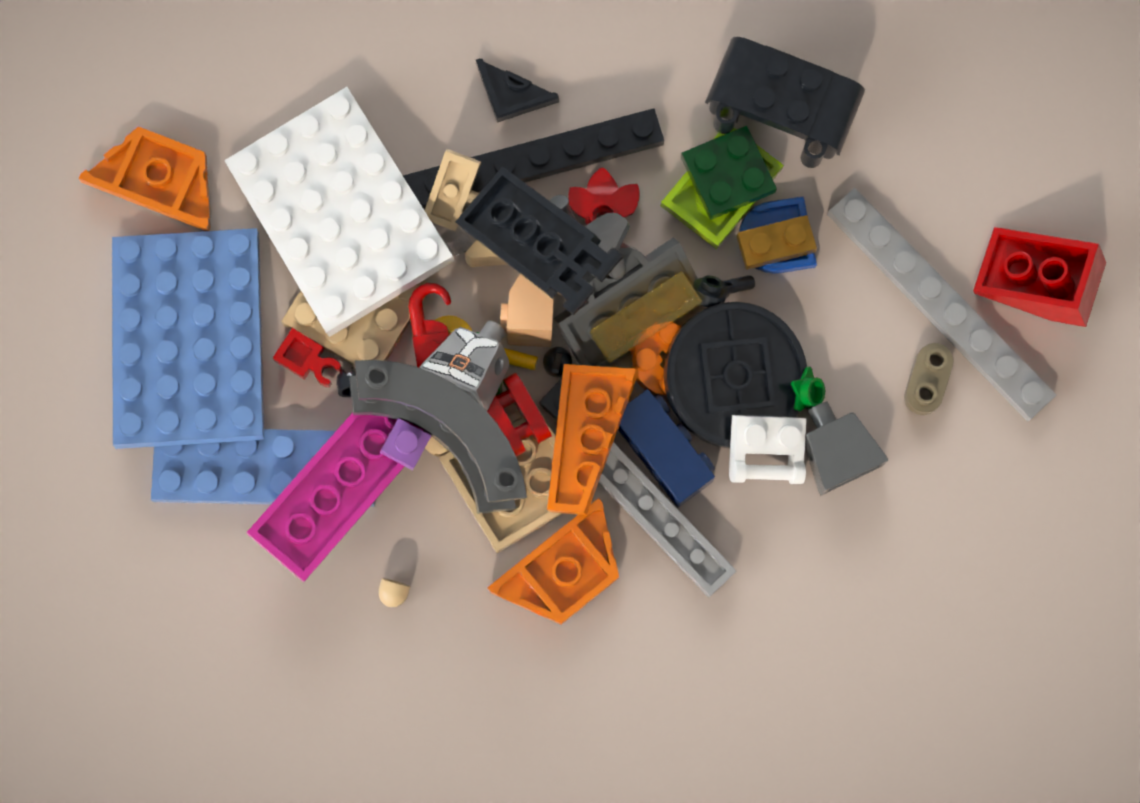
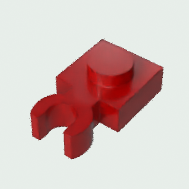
M294 328L291 329L272 358L276 363L304 380L311 371L314 373L318 383L327 388H330L332 383L329 379L323 377V371L328 367H332L339 372L342 370L340 363L336 359L330 357L322 359L320 357L324 351L323 346Z

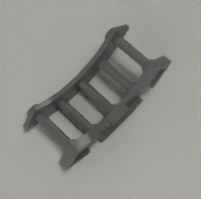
M355 360L356 376H350L349 378L353 415L384 416L397 420L399 418L422 428L425 433L431 435L445 449L449 450L461 465V469L469 482L475 499L477 514L515 510V500L527 498L523 475L508 439L490 414L468 393L452 382L416 366L382 360Z

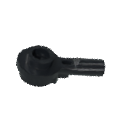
M707 275L694 281L692 286L693 298L704 307L725 303L729 294L753 289L755 287V279L753 276L747 275L722 281L718 277Z

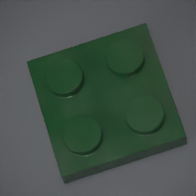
M747 125L681 153L680 158L710 220L776 193L777 187Z

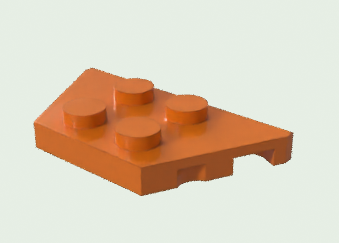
M138 126L125 137L122 144L114 146L103 155L105 158L90 171L84 170L79 176L81 183L201 230L209 231L211 228L207 156L205 152Z
M600 498L590 504L587 515L578 514L488 586L487 589L490 593L562 625L618 580V568L613 554L603 502Z

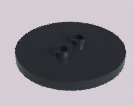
M726 302L698 312L688 319L677 331L669 345L665 358L664 386L670 406L684 427L696 437L709 444L730 448L732 415L796 417L799 412L794 410L796 394L791 386V382L801 379L807 363L799 340L781 318L758 305L745 302Z

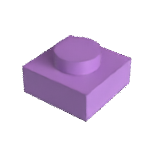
M398 418L380 453L413 471L431 435Z

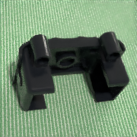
M733 37L727 47L705 103L708 104L710 102L709 110L715 115L713 121L714 128L721 134L730 133L734 129L735 123L737 124L739 116L743 115L806 140L800 159L804 166L815 168L821 163L823 158L831 159L835 154L840 156L865 93V88L850 78L770 46H765L743 37Z

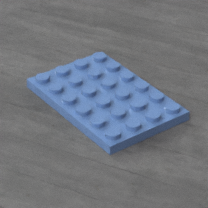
M257 228L112 237L113 446L115 449L264 440L260 250Z

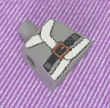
M487 321L479 334L462 327L457 328L419 368L452 382L468 393L487 411L509 368V359L500 343L506 332L499 324L493 321Z

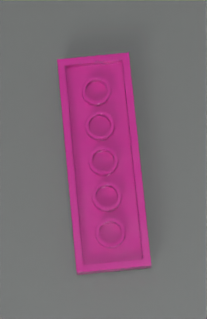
M352 412L250 527L246 534L304 583L405 467L380 453L397 419L375 415H353ZM409 423L410 425H412V426H414V427H416V428H418V429H420V430L423 431L422 428H420V427H418V426H416V425H414V424H412V423Z

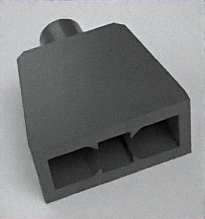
M828 401L808 410L817 429L806 434L805 450L820 496L882 467L888 461L885 453L853 412L836 419Z

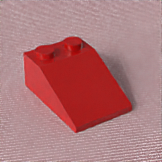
M994 227L973 292L979 296L1050 321L1087 327L1106 266V260L1098 243Z

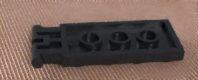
M503 166L455 221L465 232L553 299L557 293L563 297L566 302L562 306L572 315L576 314L595 291V288L589 284L595 277L602 283L623 258V255L613 247L608 252L600 248L598 245L601 240L593 232Z

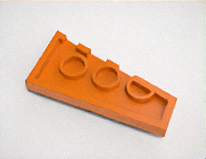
M564 364L547 506L549 512L587 515L639 373L637 369Z

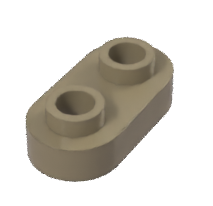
M939 343L928 344L919 351L915 358L904 394L906 406L915 414H931L942 403L954 362L952 353L944 345ZM930 356H938L941 360V365H932L930 363ZM919 390H928L931 394L930 400H923L919 395Z

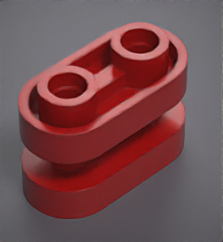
M515 372L502 380L506 391L497 396L495 395L487 412L508 439L515 456H518L526 451L522 440L533 435L537 443L540 444L552 437L526 387ZM513 403L524 420V423L515 428L504 411V408Z

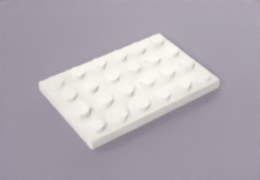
M345 87L224 160L329 337L455 261L348 87Z

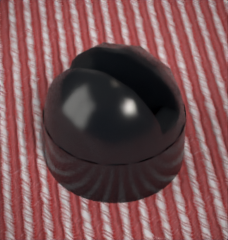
M553 347L545 353L543 366L550 376L562 377L564 364H572V356L562 347ZM556 353L563 354L559 370L552 368Z
M351 367L352 372L349 373L342 369L337 375L336 385L339 396L351 397L349 378L350 376H356L355 367Z

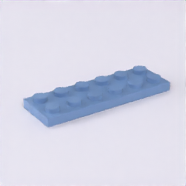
M264 429V440L154 447L151 501L271 505L336 431Z

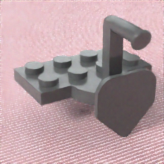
M556 195L550 199V202L574 218L568 206L569 200L566 196ZM618 213L602 215L585 227L601 240L598 245L600 248L608 252L613 247L623 255L622 260L602 283L595 277L589 284L595 288V291L575 315L565 310L553 318L579 365L608 367L631 351L634 341L644 330L668 322L673 323L699 305L693 298L694 292L692 290L693 283L698 278L680 242L675 238H671L644 256L636 248L623 243L630 225Z

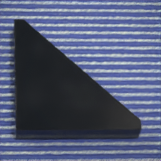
M481 58L476 59V66L497 123L559 103V97L556 92L551 93L508 70L503 71L484 62Z

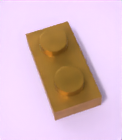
M807 215L741 231L736 236L746 270L812 254L817 250Z

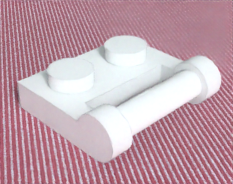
M732 415L729 459L730 481L732 483H744L746 479L788 480L790 484H803L806 478V468L804 465L806 418ZM745 454L788 455V465L746 464Z

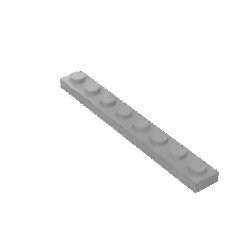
M856 188L852 189L828 211L827 215L1027 422L1056 396L1052 389Z

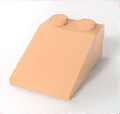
M519 274L509 291L508 303H501L500 325L507 334L508 345L551 347L554 298H550L521 274Z

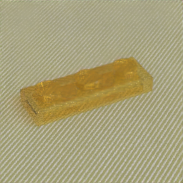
M681 271L591 329L589 334L608 362L611 363L699 306L702 300Z

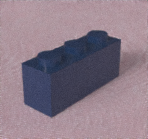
M647 389L627 404L618 431L678 509L713 482L715 475L712 472L715 470V467L705 453L701 452L698 454L691 446L690 442L693 439L688 430L681 423L675 425L668 416L670 408L659 394L653 396Z

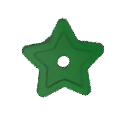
M806 367L801 379L791 382V386L796 394L794 410L798 412L804 408L810 410L821 404L825 398L826 390L823 380L814 377L812 367Z

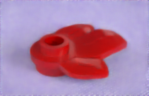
M603 167L599 168L592 175L587 188L569 187L568 193L571 210L576 215L584 218L586 225L597 219L598 216L608 213H618L626 218L635 212L640 198L638 184H628L618 188L614 178Z

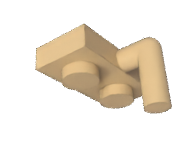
M449 149L445 151L424 210L432 223L453 231L458 229L459 225L455 221L464 212L466 204L470 205L479 194L473 191L472 187L481 161Z

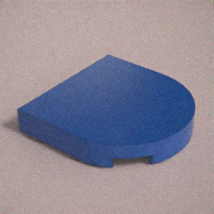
M804 196L769 201L755 206L743 219L739 232L807 215ZM815 253L756 267V269L765 273L778 274L816 268L817 262Z

